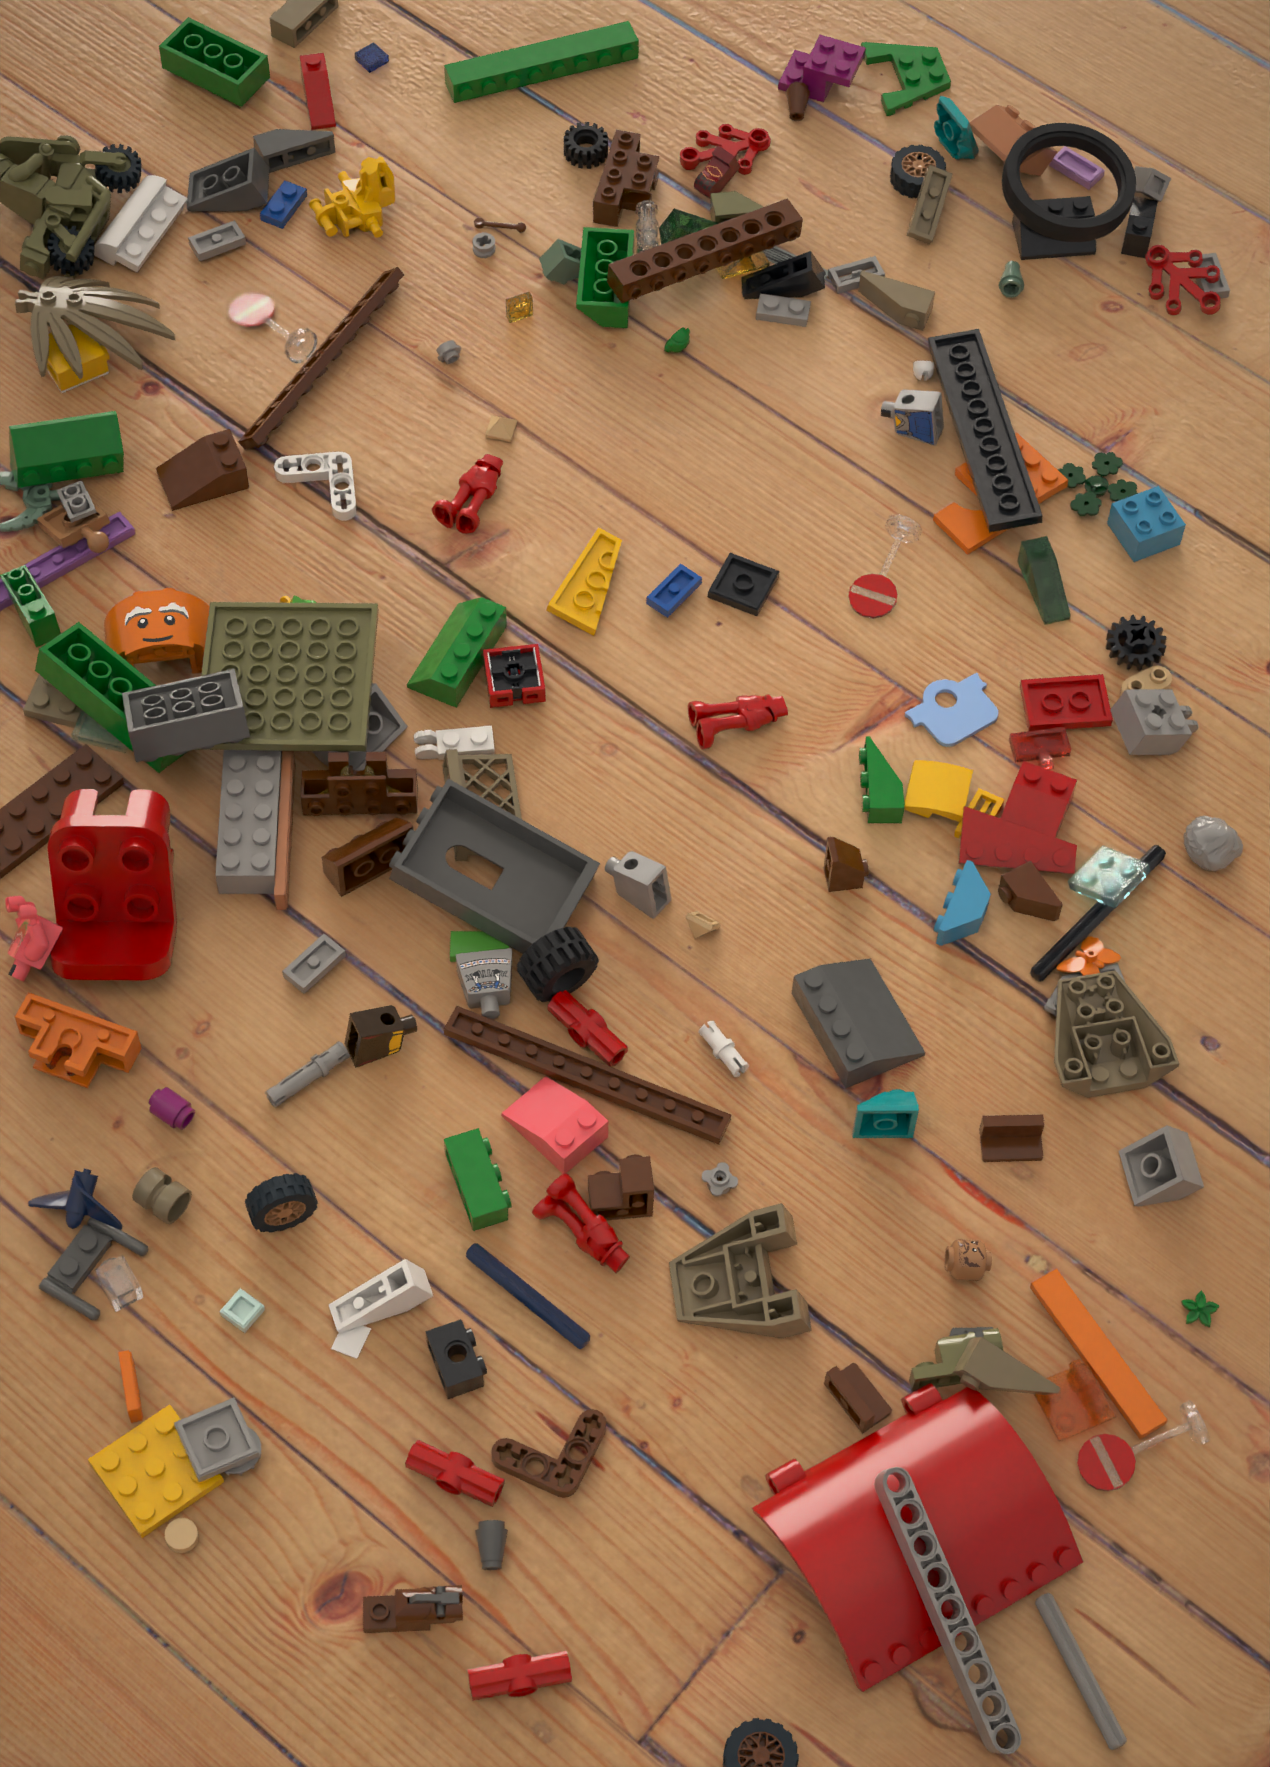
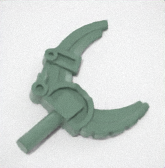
M12 471L0 472V485H5L6 489L17 492L19 489L23 490V502L27 508L17 517L0 523V531H18L38 524L37 518L52 510V501L60 500L57 490H50L53 484L47 483L17 488Z

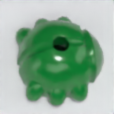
M682 327L674 333L666 342L664 351L682 352L690 343L689 328L685 329Z

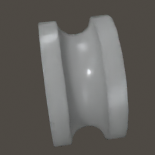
M484 232L474 236L472 241L474 254L480 258L491 257L495 253L494 236Z

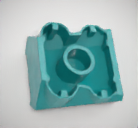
M940 96L936 107L939 120L934 122V130L940 143L957 160L961 158L975 159L979 150L968 119L950 98Z

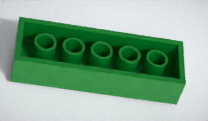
M78 622L39 648L35 671L133 752L122 693L156 685ZM184 754L162 756L146 763L160 773Z

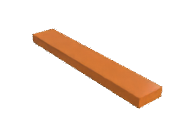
M1056 1268L1032 1282L1030 1288L1139 1439L1164 1426L1168 1421L1058 1269Z

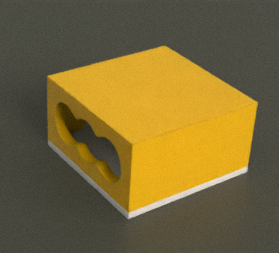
M72 324L68 325L75 338L80 353L83 369L82 379L78 378L64 358L52 332L49 333V356L46 369L61 393L109 373L107 360L110 359L106 347L100 346L97 341Z

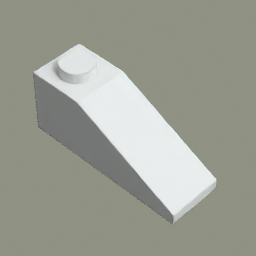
M404 1259L330 1303L329 1308L337 1331L342 1333L407 1312L431 1298L433 1293L425 1270Z

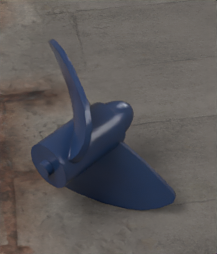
M84 1168L83 1172L75 1170L70 1190L39 1196L28 1202L30 1207L66 1210V1223L71 1229L77 1228L82 1223L85 1215L121 1230L123 1228L121 1222L93 1198L98 1176L91 1174L92 1170Z

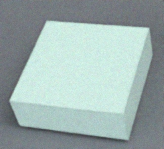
M240 1288L220 1310V1315L245 1333L265 1311V1307Z

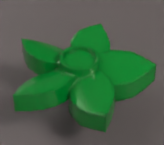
M1202 1290L1196 1295L1195 1301L1189 1299L1181 1300L1182 1305L1190 1311L1186 1318V1324L1193 1323L1199 1318V1321L1204 1326L1210 1327V1314L1218 1310V1304L1211 1301L1206 1302V1296Z

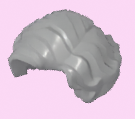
M1199 816L1186 827V832L1183 835L1185 849L1191 860L1203 870L1218 871L1224 869L1235 858L1241 856L1243 849L1242 841L1238 833L1228 826L1224 820L1209 816Z

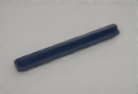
M478 1243L471 1245L466 1252L468 1260L578 1349H583L588 1344L590 1334Z

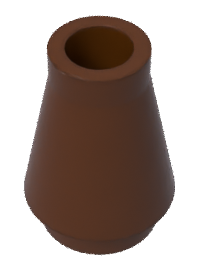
M794 82L786 90L790 112L789 117L791 120L801 121L804 119L810 91L805 83Z

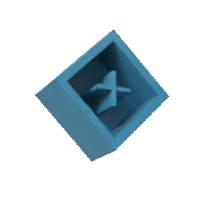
M1159 486L1112 503L1107 521L1108 526L1133 562L1180 545L1186 526Z

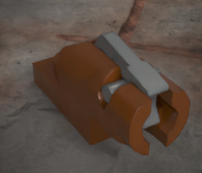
M462 1585L395 1589V1595L363 1597L364 1633L429 1631L430 1624H446L463 1620Z

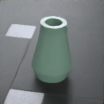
M1016 261L1006 263L999 282V289L1006 297H1016L1024 289L1020 265Z

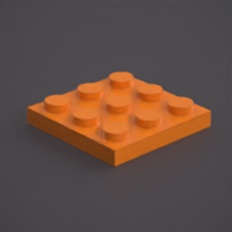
M1016 432L1015 436L1037 501L1040 504L1068 486V479ZM965 462L955 468V476L977 496L967 463Z

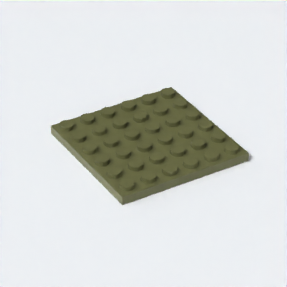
M210 602L201 676L235 669L250 737L244 738L237 743L226 742L217 744L210 749L199 748L195 750L366 752L379 613L378 603Z

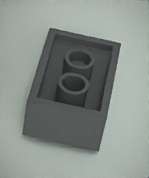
M251 148L191 172L187 197L188 211H248L261 207L268 200L270 167L256 149Z

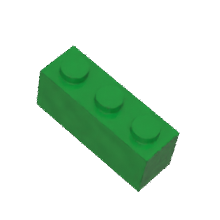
M479 1128L445 1138V1155L472 1230L476 1231L507 1221L508 1208H511L512 1204L508 1191H502L499 1182L502 1181V1176L498 1164L492 1165L489 1158L492 1155V1149L488 1138L482 1139Z

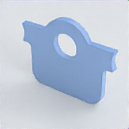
M975 673L958 683L947 679L932 682L924 691L923 703L906 711L904 716L912 722L914 728L919 725L924 726L940 745L952 747L995 723L998 718V709L982 691L987 687V683L979 678L978 673ZM946 692L952 694L957 702L954 706L945 708L937 704L935 697L940 693Z

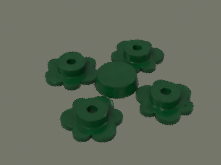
M1097 453L1094 457L1095 461L1092 462V468L1097 470L1099 476H1091L1087 480L1083 474V468L1076 467L1072 463H1066L1063 465V469H1058L1068 479L1069 488H1075L1077 484L1085 483L1086 493L1076 494L1075 500L1070 503L1071 509L1078 511V515H1097L1099 507L1102 505V501L1097 497L1105 495L1107 489L1112 501H1119L1138 494L1135 482H1126L1120 479L1117 481V484L1112 483L1109 485L1107 479L1104 478V476L1109 474H1117L1118 468H1121L1123 465V460L1116 457L1115 453Z

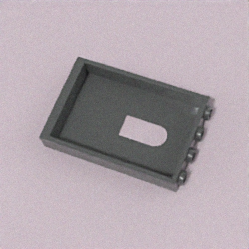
M447 779L443 787L437 786L430 798L433 804L429 809L424 807L417 818L418 828L416 831L410 829L403 841V845L406 846L402 853L397 851L389 864V867L393 868L389 879L522 954L544 935L564 928L592 881L600 863L450 779ZM462 846L504 870L492 890L451 868L446 861V852L452 847Z

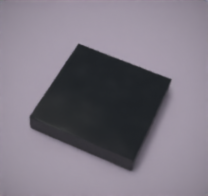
M729 553L712 583L707 597L758 616L779 578L780 571Z

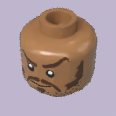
M956 1239L951 1246H947L945 1251V1270L950 1271L954 1279L979 1281L983 1278L985 1271L991 1270L992 1254L991 1252H986L985 1245L981 1241Z

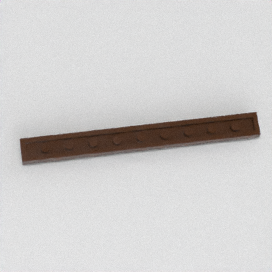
M399 267L381 274L241 437L238 443L244 450L252 447L259 448L268 441L269 437L267 435L271 430L277 429L284 421L282 419L283 416L297 407V400L300 396L307 394L313 388L312 382L326 373L328 370L326 366L329 362L337 359L342 354L341 348L355 339L357 336L355 332L358 328L363 327L371 320L370 314L384 305V298L399 287L398 282L404 276Z
M459 1006L455 1007L444 1027V1035L718 1145L731 1121V1114Z

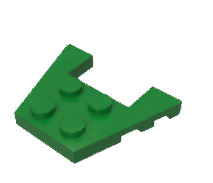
M872 42L861 43L862 47H866L864 56L866 65L891 61L901 85V91L881 94V103L886 116L895 114V110L901 107L906 109L913 106V102L921 98L926 100L950 89L951 79L937 47Z

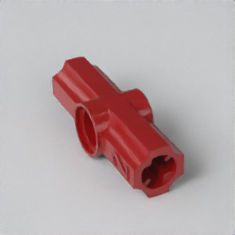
M566 990L559 991L547 1005V1010L567 1028L574 1042L582 1048L588 1047L608 1066H616L628 1052V1046L607 1028L603 1017L594 1009L587 1010Z
M417 1440L412 1445L405 1462L406 1468L435 1480V1483L448 1493L454 1495L463 1493L491 1507L497 1503L505 1484V1479L476 1467L474 1462L463 1454L453 1451L448 1454L420 1440Z
M567 1651L536 1657L528 1654L510 1656L499 1664L467 1669L472 1701L508 1694L510 1697H522L536 1692L538 1688L572 1682Z

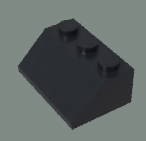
M1090 196L1033 200L1043 209L1061 217L1084 219L1095 216ZM1013 214L1012 225L1021 260L1096 254V239L1085 242L1055 240L1030 229Z

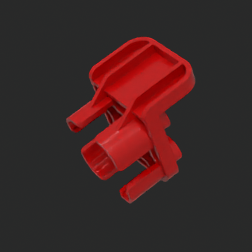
M94 789L73 791L64 801L60 820L52 827L47 846L56 924L63 928L50 952L52 970L58 976L69 980L144 981L155 979L166 973L170 968L177 933V912L173 879L174 850L170 847L168 834L170 827L169 804L161 794L155 791L137 789L130 793L126 815H95L98 792Z

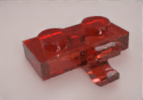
M1065 727L1011 733L1009 736V743L1015 763L1037 760L1038 766L1051 770L1054 769L1052 758L1070 756L1071 746Z

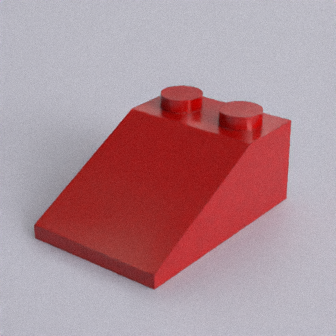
M1023 761L1000 819L1056 838L1072 801L1077 779Z

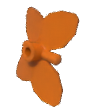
M1090 936L1082 942V951L1077 950L1075 952L1076 957L1062 961L1056 968L1057 971L1080 972L1082 976L1100 973L1099 968L1103 969L1105 967L1104 964L1119 962L1121 957L1115 951L1103 948V943L1098 938Z

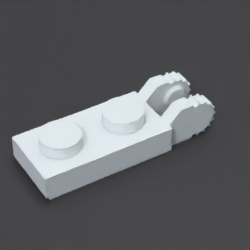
M492 726L436 730V732L421 730L414 734L415 743L422 744V746L415 748V756L418 759L438 758V760H444L446 749H457L458 755L495 754Z

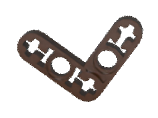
M590 1409L582 1412L558 1459L552 1458L513 1439L503 1438L496 1441L492 1447V1462L499 1470L562 1498L570 1497L577 1491L605 1435L606 1418L598 1410ZM592 1420H596L599 1429H592L588 1441L584 1438L587 1431V1424L585 1422L590 1424ZM581 1446L586 1449L587 1456L580 1461L573 1460L569 1456L571 1448ZM507 1449H511V1456L520 1460L521 1454L525 1455L521 1460L520 1468H516L517 1460L511 1457H507L505 1461L501 1460L499 1451L505 1452ZM531 1461H540L544 1465V1470L539 1475H531L526 1471V1465ZM567 1466L572 1468L570 1473L571 1485L565 1484L564 1487H560L557 1478L563 1479L567 1472Z

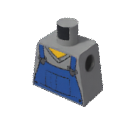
M904 389L900 391L895 403L883 402L881 416L894 419L895 432L898 435L936 446L944 428L941 392Z

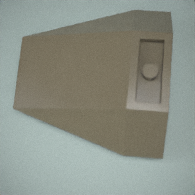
M1116 970L1058 980L1054 1064L1063 1088L1087 1098L1142 1089L1179 1067V1061L1170 1037Z

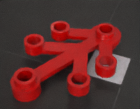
M722 124L719 127L718 136L712 135L706 130L698 131L696 133V144L700 147H706L709 144L719 146L735 156V158L740 151L747 150L744 158L738 160L741 166L738 172L742 175H748L752 172V162L757 153L770 147L771 138L768 132L762 128H755L748 133L733 128L730 124ZM732 138H736V139L741 140V141L733 142V141H730V140H731ZM686 147L680 152V164L685 170H694L700 162L712 159V152L715 148L699 152L696 148Z
M1154 245L1148 250L1145 259L1148 267L1152 269V283L1149 286V296L1152 299L1159 300L1164 296V286L1161 283L1163 270L1170 276L1169 299L1166 302L1168 314L1178 315L1182 310L1181 301L1179 300L1180 285L1200 302V309L1203 313L1213 315L1219 311L1221 307L1220 296L1213 291L1204 292L1191 280L1205 278L1207 282L1215 283L1220 279V269L1215 265L1196 268L1203 263L1201 251L1170 252L1163 245ZM1157 257L1163 258L1161 260H1155ZM1192 257H1199L1196 261L1191 260ZM1188 262V265L1193 268H1177L1173 263ZM1210 272H1215V273H1217V274L1214 275V276H1209V275H1208ZM1154 289H1160V290H1161V291L1158 292V293L1152 292ZM1173 304L1178 305L1177 308H1170V306ZM1208 304L1215 305L1213 307H1206Z

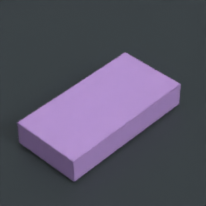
M1066 146L1055 155L1049 164L1050 167L1088 190L1104 176L1105 172L1104 169Z

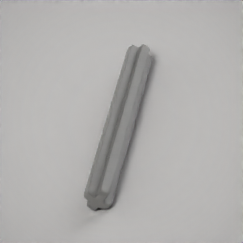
M1050 1593L1041 1595L1036 1599L1035 1605L1108 1747L1111 1750L1122 1747L1127 1742V1738L1053 1595Z

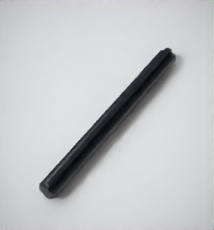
M1159 845L1152 846L1031 968V976L1039 982L1043 981L1165 858V850Z

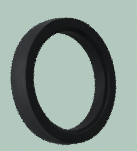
M1052 123L1026 132L1012 146L1003 167L1002 190L1011 211L1030 229L1055 240L1085 242L1106 236L1123 222L1134 200L1136 176L1132 163L1126 153L1106 135L1078 124ZM1066 146L1083 150L1095 156L1110 170L1117 184V201L1106 212L1090 218L1073 219L1055 215L1037 205L1026 193L1020 179V165L1029 155L1047 147Z

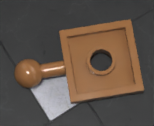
M95 503L93 504L97 513L72 523L63 505L37 518L39 527L63 548L76 544L82 538L87 539L89 549L95 553H102L109 546L108 536L100 530L109 524L110 520L108 515Z

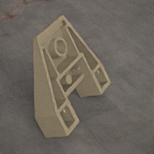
M782 1203L751 1211L669 1262L676 1315L679 1322L776 1338H786L812 1331L807 1301L797 1289L779 1294L774 1292L768 1252L797 1245L793 1216Z

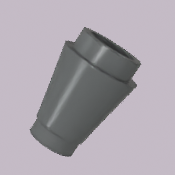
M501 1520L480 1521L475 1533L482 1569L500 1570L502 1569L508 1530L505 1529V1522Z

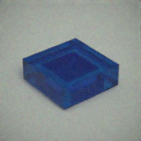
M374 42L354 53L355 60L369 73L389 62V55Z

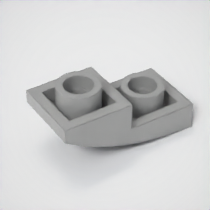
M82 481L57 490L71 523L97 513Z

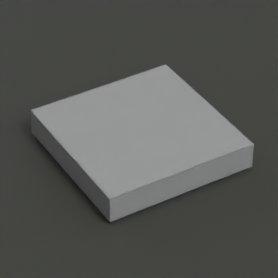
M234 1397L174 1422L175 1429L199 1482L260 1457L257 1446Z

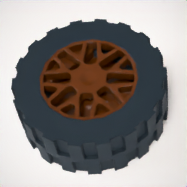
M753 1718L752 1721L747 1722L746 1720L738 1728L735 1727L731 1732V1736L727 1738L723 1753V1767H797L799 1761L798 1747L796 1741L794 1742L792 1739V1734L789 1730L786 1731L782 1724L774 1723L771 1719L767 1718L765 1720Z

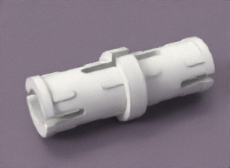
M714 1021L707 1022L709 1028L704 1024L698 1033L713 1049V1055L716 1059H721L734 1077L740 1076L739 1070L745 1073L749 1068V1064L745 1062L734 1048L735 1043L724 1036Z

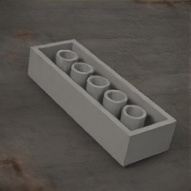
M224 750L215 874L219 894H274L282 751Z

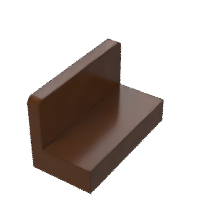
M1043 1114L982 1116L979 1133L983 1162L1041 1161L1043 1159L1041 1138L1044 1129Z
M856 1363L850 1364L841 1371L835 1366L826 1372L824 1385L862 1434L891 1415V1407Z

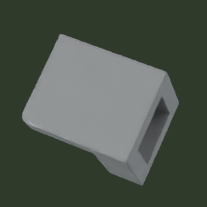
M1135 166V192L1142 193L1153 200L1161 202L1171 178L1154 168Z

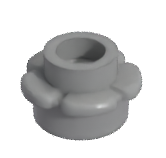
M453 340L441 344L436 350L439 355L438 360L441 362L445 361L446 364L457 361L460 357L461 346L457 345Z

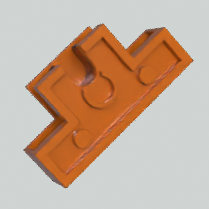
M29 992L15 1015L20 1034L35 1039L28 1051L29 1056L36 1059L33 1069L85 1088L89 1087L101 1064L129 1073L142 1049L137 1031Z

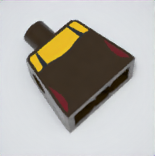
M392 1005L350 1013L344 1044L355 1068L399 1052L404 1035L417 1032V1023L412 1014L400 1018L396 1008Z

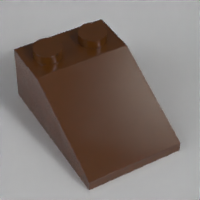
M230 429L202 437L156 468L172 511L249 488L247 468Z

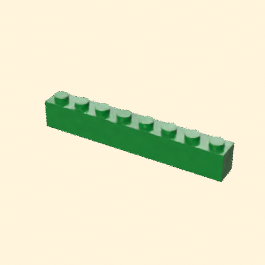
M625 21L444 65L445 84L453 102L457 103L638 59L639 40L630 22Z

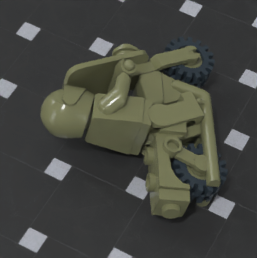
M65 135L59 136L57 140L11 136L3 137L0 140V202L34 225L31 236H27L22 245V252L20 253L21 271L44 280L52 265H54L55 271L61 269V274L73 277L74 279L78 274H83V269L86 271L90 269V265L92 266L94 261V245L110 218L111 192L117 189V193H122V189H125L127 193L130 191V187L135 189L137 183L139 184L142 164L141 158L138 157L136 151L132 153V148L129 146L125 150L122 144H119V148H115V144H112L110 149L107 146L104 147L103 152L85 150L78 155L81 149L77 140L72 136ZM94 164L95 169L85 168V165ZM51 176L57 177L56 183L51 179Z

